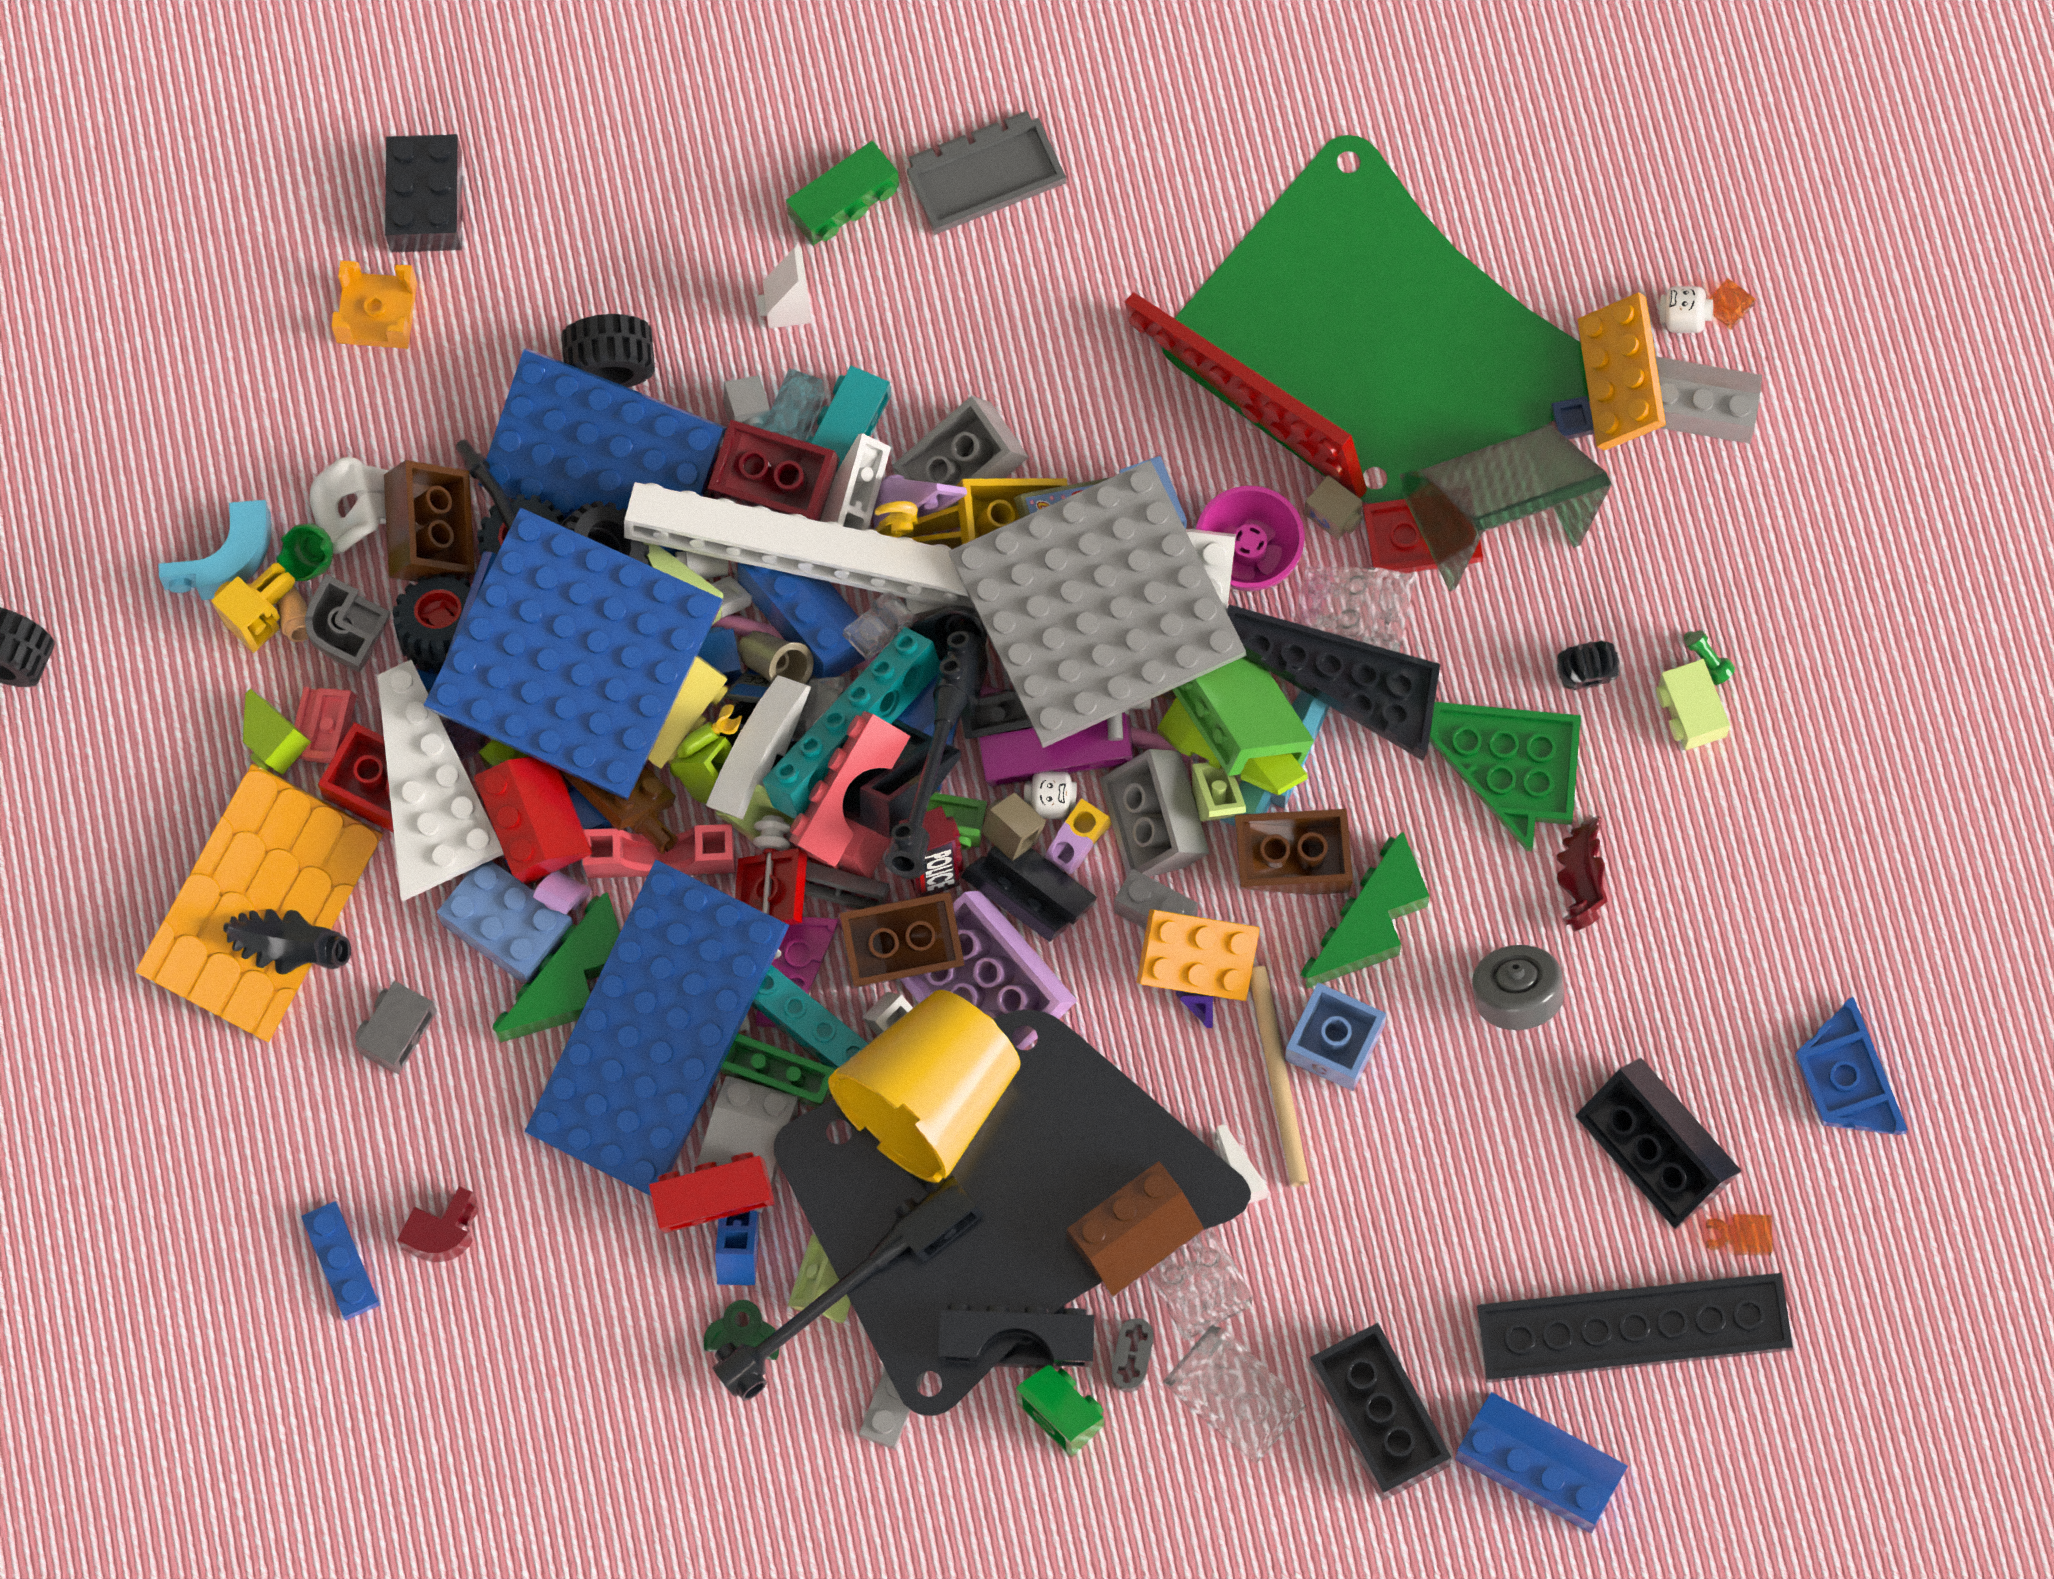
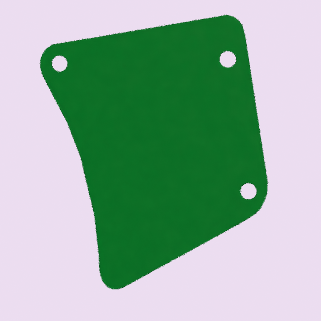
M1344 135L1330 140L1174 318L1352 435L1362 474L1371 467H1379L1387 474L1385 486L1377 490L1367 487L1366 493L1360 498L1362 502L1371 504L1411 498L1554 420L1551 411L1552 403L1587 396L1588 401H1590L1581 342L1526 308L1461 254L1421 211L1376 147L1359 136ZM1343 152H1354L1359 156L1361 163L1358 170L1352 173H1345L1338 168L1337 158ZM1161 346L1165 357L1178 369L1325 478L1327 477L1284 442L1276 438L1259 422L1254 423L1243 414L1240 407Z

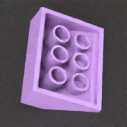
M980 891L964 892L953 903L965 966L899 979L919 1003L936 990H946L964 998L992 1019L1016 1010L1042 1011L1060 1019L1077 1002L1076 998L992 901ZM1025 1025L1015 1029L1012 1035L1013 1044L1020 1050L1025 1049L1038 1038L1036 1031L1032 1027Z

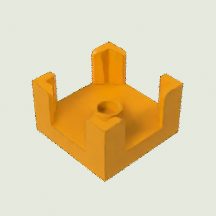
M340 260L338 274L342 287L339 313L333 311L331 324L337 344L409 348L417 288L416 277L411 265H394L396 276L362 273L358 262Z

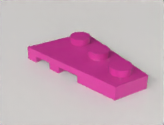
M802 917L801 924L789 926L779 947L781 956L773 959L771 965L808 995L839 925L838 919ZM757 1010V1027L777 1028L771 1020Z

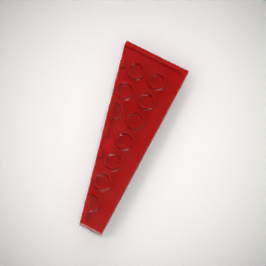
M1135 292L1124 301L1129 315L1128 321L1137 331L1148 334L1164 349L1172 353L1241 408L1243 414L1254 423L1259 422L1276 438L1284 442L1325 476L1329 475L1359 499L1366 493L1367 487L1352 435Z

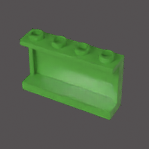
M1245 656L1172 689L1228 776L1241 774L1249 758L1291 753L1298 763L1302 765L1314 742L1309 731L1269 671Z

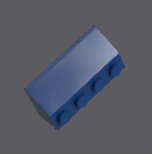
M737 562L738 583L752 596L753 603L784 640L801 643L808 647L814 661L812 673L823 686L883 650L881 642L829 581Z
M1491 1392L1476 1415L1455 1457V1460L1591 1534L1628 1468V1465Z

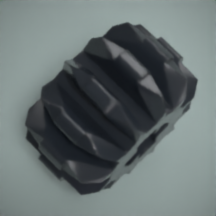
M1602 640L1597 642L1590 641L1574 647H1568L1557 655V671L1559 679H1561L1562 685L1565 688L1578 690L1581 688L1598 687L1601 684H1607L1611 680H1615L1619 676L1620 661L1613 643Z

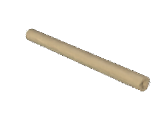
M1257 966L1252 968L1250 984L1291 1187L1304 1186L1309 1183L1267 969L1265 966Z

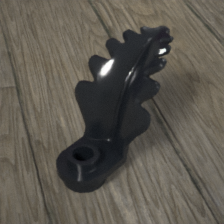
M267 909L263 921L259 914L252 910L249 912V919L246 914L239 913L238 920L235 916H232L230 922H226L223 925V931L227 934V942H233L232 949L240 951L243 948L241 953L243 959H249L257 952V967L264 968L274 960L276 972L282 975L306 963H313L327 969H337L340 966H344L351 956V944L348 938L328 928L312 926L296 910L287 911L283 920H281L273 909Z

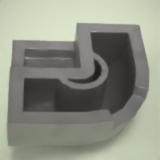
M325 574L309 603L305 615L306 632L313 646L325 656L359 672L371 656L373 647L388 622L391 612L358 596V589Z

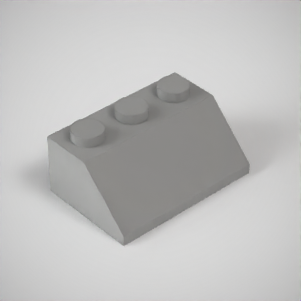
M1655 356L1666 425L1661 427L1662 429L1751 443L1760 400L1762 375Z
M1149 749L1099 778L1127 876L1132 868L1148 877L1179 870L1210 854L1182 755L1179 751Z

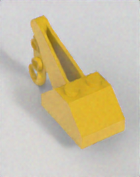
M1067 478L962 479L956 486L966 487L967 495L958 500V505L917 518V506L912 502L894 501L885 503L877 507L874 513L881 515L889 512V516L880 521L874 531L881 535L895 538L909 537L919 543L928 545L942 544L954 549L1020 519L1014 498L1019 494L1067 486ZM956 527L961 529L958 532L921 536Z

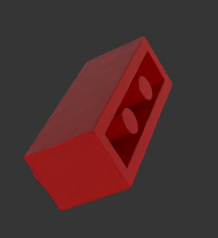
M746 1152L731 1157L732 1163L717 1166L716 1162H708L695 1166L694 1173L680 1176V1172L676 1171L658 1176V1182L649 1184L659 1229L664 1233H669L776 1205L765 1160L760 1155L754 1156L753 1152Z

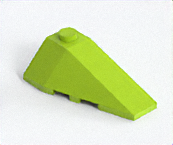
M1176 697L1158 725L1157 733L1180 753L1189 757L1197 754L1208 759L1210 766L1220 770L1222 768L1221 764ZM1291 753L1249 758L1240 774L1241 780L1276 795H1280L1308 779L1307 772Z

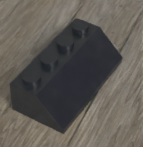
M1642 1058L1620 1068L1575 1115L1674 1229L1680 1227L1719 1195L1742 1171Z

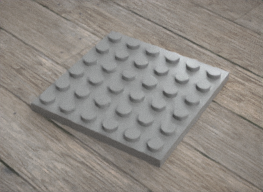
M1151 460L948 551L949 557L1042 748L1246 656V650Z

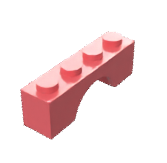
M863 711L861 716L857 715L850 723L846 733L849 736L842 749L837 748L828 762V767L830 768L828 774L823 781L820 780L815 784L809 795L810 805L804 814L800 813L795 818L790 828V833H792L789 839L790 842L836 867L854 835L847 825L843 814V798L849 784L864 771L874 768L892 769L911 737L876 715Z
M732 824L694 825L688 831L675 834L678 837L676 845L668 852L665 850L664 854H660L643 835L629 833L624 830L618 831L616 828L583 829L593 854L583 858V867L587 879L648 876L655 859L687 875L736 873L735 835Z

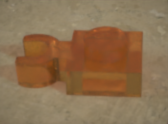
M1734 1214L1732 1225H1727L1718 1218L1706 1221L1707 1229H1717L1721 1234V1237L1717 1240L1707 1239L1706 1248L1718 1250L1726 1244H1733V1255L1771 1256L1773 1252L1772 1215Z

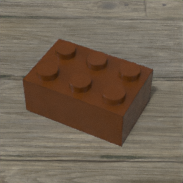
M405 460L385 473L384 492L389 578L418 582L417 579L423 576L426 579L433 578L432 574H441V577H447L449 573L456 575L459 581L461 578L467 579L475 574L469 471Z

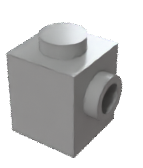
M760 376L724 382L723 404L729 423L730 420H734L769 431L770 408Z

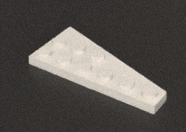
M412 660L377 675L402 902L504 854L496 833L438 714L424 708L428 693Z

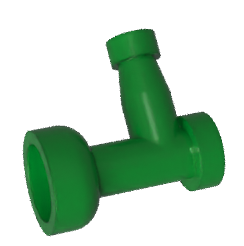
M1703 630L1687 632L1684 635V642L1689 650L1695 651L1701 659H1704L1713 684L1719 685L1728 680L1735 672L1734 664L1728 658H1719L1707 643L1708 636Z

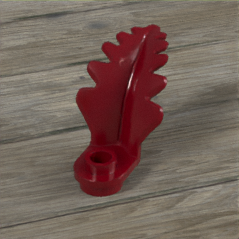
M1595 816L1586 822H1582L1581 827L1573 828L1570 832L1572 836L1566 837L1562 841V844L1569 849L1557 854V861L1565 866L1564 869L1557 873V882L1576 901V903L1566 909L1568 915L1563 918L1565 924L1570 925L1573 931L1581 930L1596 922L1600 918L1596 910L1608 902L1603 888L1605 863L1602 857H1596L1600 847L1599 838L1595 839L1599 831L1598 825L1602 821L1600 816Z

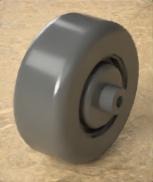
M1510 945L1499 948L1485 956L1478 963L1473 973L1472 988L1476 1009L1487 1022L1496 1027L1507 1030L1531 1029L1549 1021L1562 1006L1564 983L1561 967L1550 953L1541 948L1530 945Z

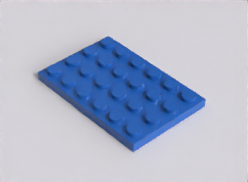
M526 348L523 349L486 460L490 465L489 471L503 488L507 497L517 500L516 495L524 494L526 500H530L532 495L540 496L542 504L546 500L553 503L555 510L559 509L565 520L586 503L591 505L594 501H602L604 505L612 502L616 504L617 510L622 508L627 510L635 482L641 484L654 483L665 489L679 492L692 491L703 497L727 427ZM660 546L674 557L675 552H683V550Z

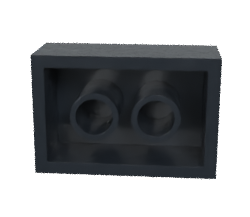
M458 134L386 136L385 236L390 252L462 250L463 152Z

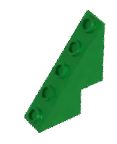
M1404 832L1400 833L1396 839L1392 836L1389 837L1379 854L1383 857L1382 861L1376 869L1371 866L1360 882V886L1363 889L1357 899L1352 896L1348 899L1340 913L1343 920L1337 929L1331 926L1323 937L1320 946L1324 949L1317 959L1310 957L1305 964L1300 976L1306 979V989L1316 986L1317 983L1322 984L1400 956L1401 943L1392 920L1428 907L1430 897Z
M608 892L603 893L601 897L596 895L591 899L585 908L584 913L586 915L578 926L573 924L568 928L562 937L561 942L563 944L555 955L550 953L545 957L538 969L540 974L532 984L527 982L522 986L515 998L517 1003L509 1013L504 1011L496 1019L492 1029L497 1033L500 1043L579 1019L591 994L587 980L600 976L620 934Z

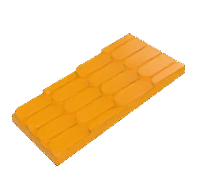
M252 763L135 972L269 1043L313 963L303 964L284 975L276 972L274 960L264 968H259L256 966L257 952L249 959H243L241 957L243 948L240 951L232 949L233 942H227V934L223 931V925L226 922H230L232 916H235L238 920L239 913L246 914L249 919V912L252 910L259 914L262 921L267 909H273L281 920H283L287 911L296 910L312 926L325 927L331 930L384 833Z

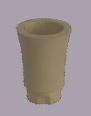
M752 631L748 636L742 637L739 643L738 652L741 655V661L749 669L766 678L771 684L777 675L806 684L812 674L813 656L804 644L786 641L760 631Z

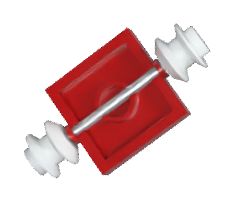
M774 815L764 816L761 821L754 824V828L761 832V836L753 839V844L762 850L763 854L738 858L735 898L789 925L801 924L807 852L800 848L785 850L790 847V842L783 838V834L789 833L791 826L785 823L782 817ZM779 949L774 959L779 958L781 956V951Z

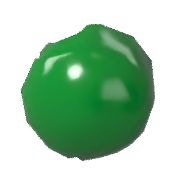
M313 523L298 524L281 537L283 543L282 550L277 555L276 560L277 563L285 568V573H290L295 578V581L312 580L325 573L330 567L333 558V543L323 528Z

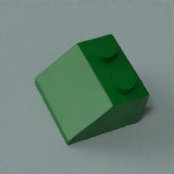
M1049 1364L1016 1387L1017 1405L1072 1458L1104 1426V1417L1101 1415L1104 1409L1090 1395L1083 1398L1074 1389L1077 1383L1064 1369L1060 1368L1056 1371Z

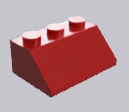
M530 756L506 760L474 776L511 873L527 885L593 854L559 769Z

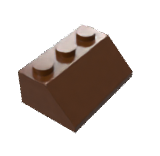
M1158 1161L1068 1227L1066 1238L1113 1298L1201 1233L1204 1228L1183 1191L1160 1161Z

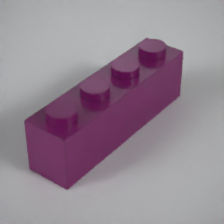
M1122 712L1123 740L1119 741L1108 740L1107 719L1042 748L1032 726L1026 727L1024 730L1006 731L979 737L985 781L992 788L1032 781L1035 773L1053 771L1072 774L1123 765L1135 758L1130 720L1126 713Z

